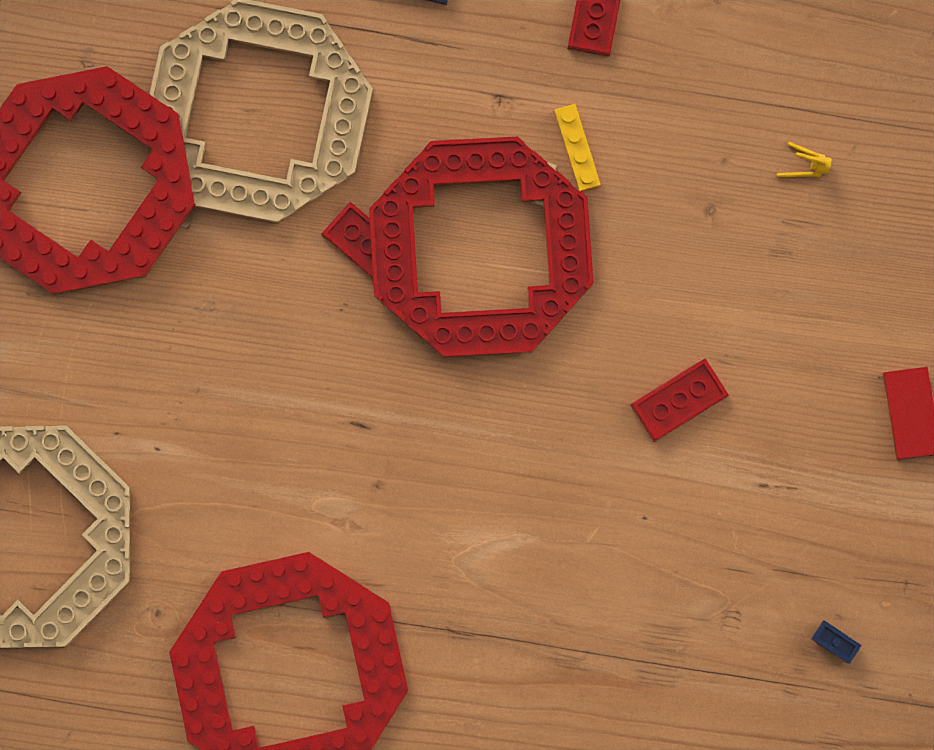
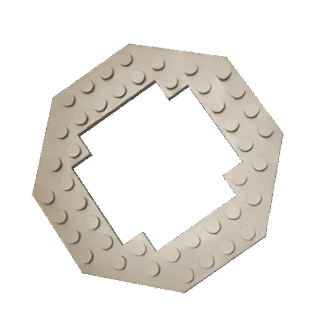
M233 0L223 9H219L204 18V21L179 34L174 40L160 46L149 94L180 115L195 207L278 224L356 173L373 88L367 82L352 57H350L340 39L333 32L323 14L253 0ZM229 41L313 57L309 78L330 82L313 162L309 163L291 159L286 180L204 164L202 160L206 142L185 138L203 57L225 61Z
M66 425L0 427V463L5 459L21 474L37 459L97 518L82 534L97 551L35 614L20 600H17L3 615L0 614V648L67 647L130 583V487Z

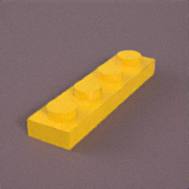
M576 104L555 109L554 113L578 190L584 192L600 187L601 184Z

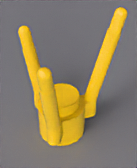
M788 142L789 147L805 153L796 152L795 155L811 161L810 169L814 170V172L776 174L777 177L821 178L822 174L828 175L832 159Z

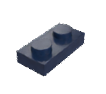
M825 620L821 622L811 638L815 643L847 664L851 663L862 646Z

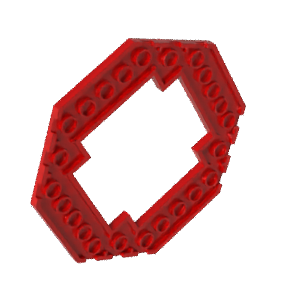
M108 66L17 84L0 107V258L54 295L72 290L92 288L102 284L107 285L128 279L146 277L196 205L180 115ZM83 104H85L152 149V152L141 168L158 179V181L109 251L90 239L77 257L9 211L21 192L4 180L53 110L72 122Z
M518 136L430 141L425 149L369 208L374 297L444 358L532 353L594 283L588 197L577 190L561 173L554 170L538 153L531 150ZM520 181L522 202L544 201L549 285L528 286L529 308L441 313L440 291L418 292L413 208L435 207L434 185Z
M310 552L221 571L169 651L187 741L201 750H371L408 692L389 602ZM319 596L323 618L343 613L346 615L364 701L342 705L347 728L259 748L255 726L232 731L214 642L236 638L232 615Z

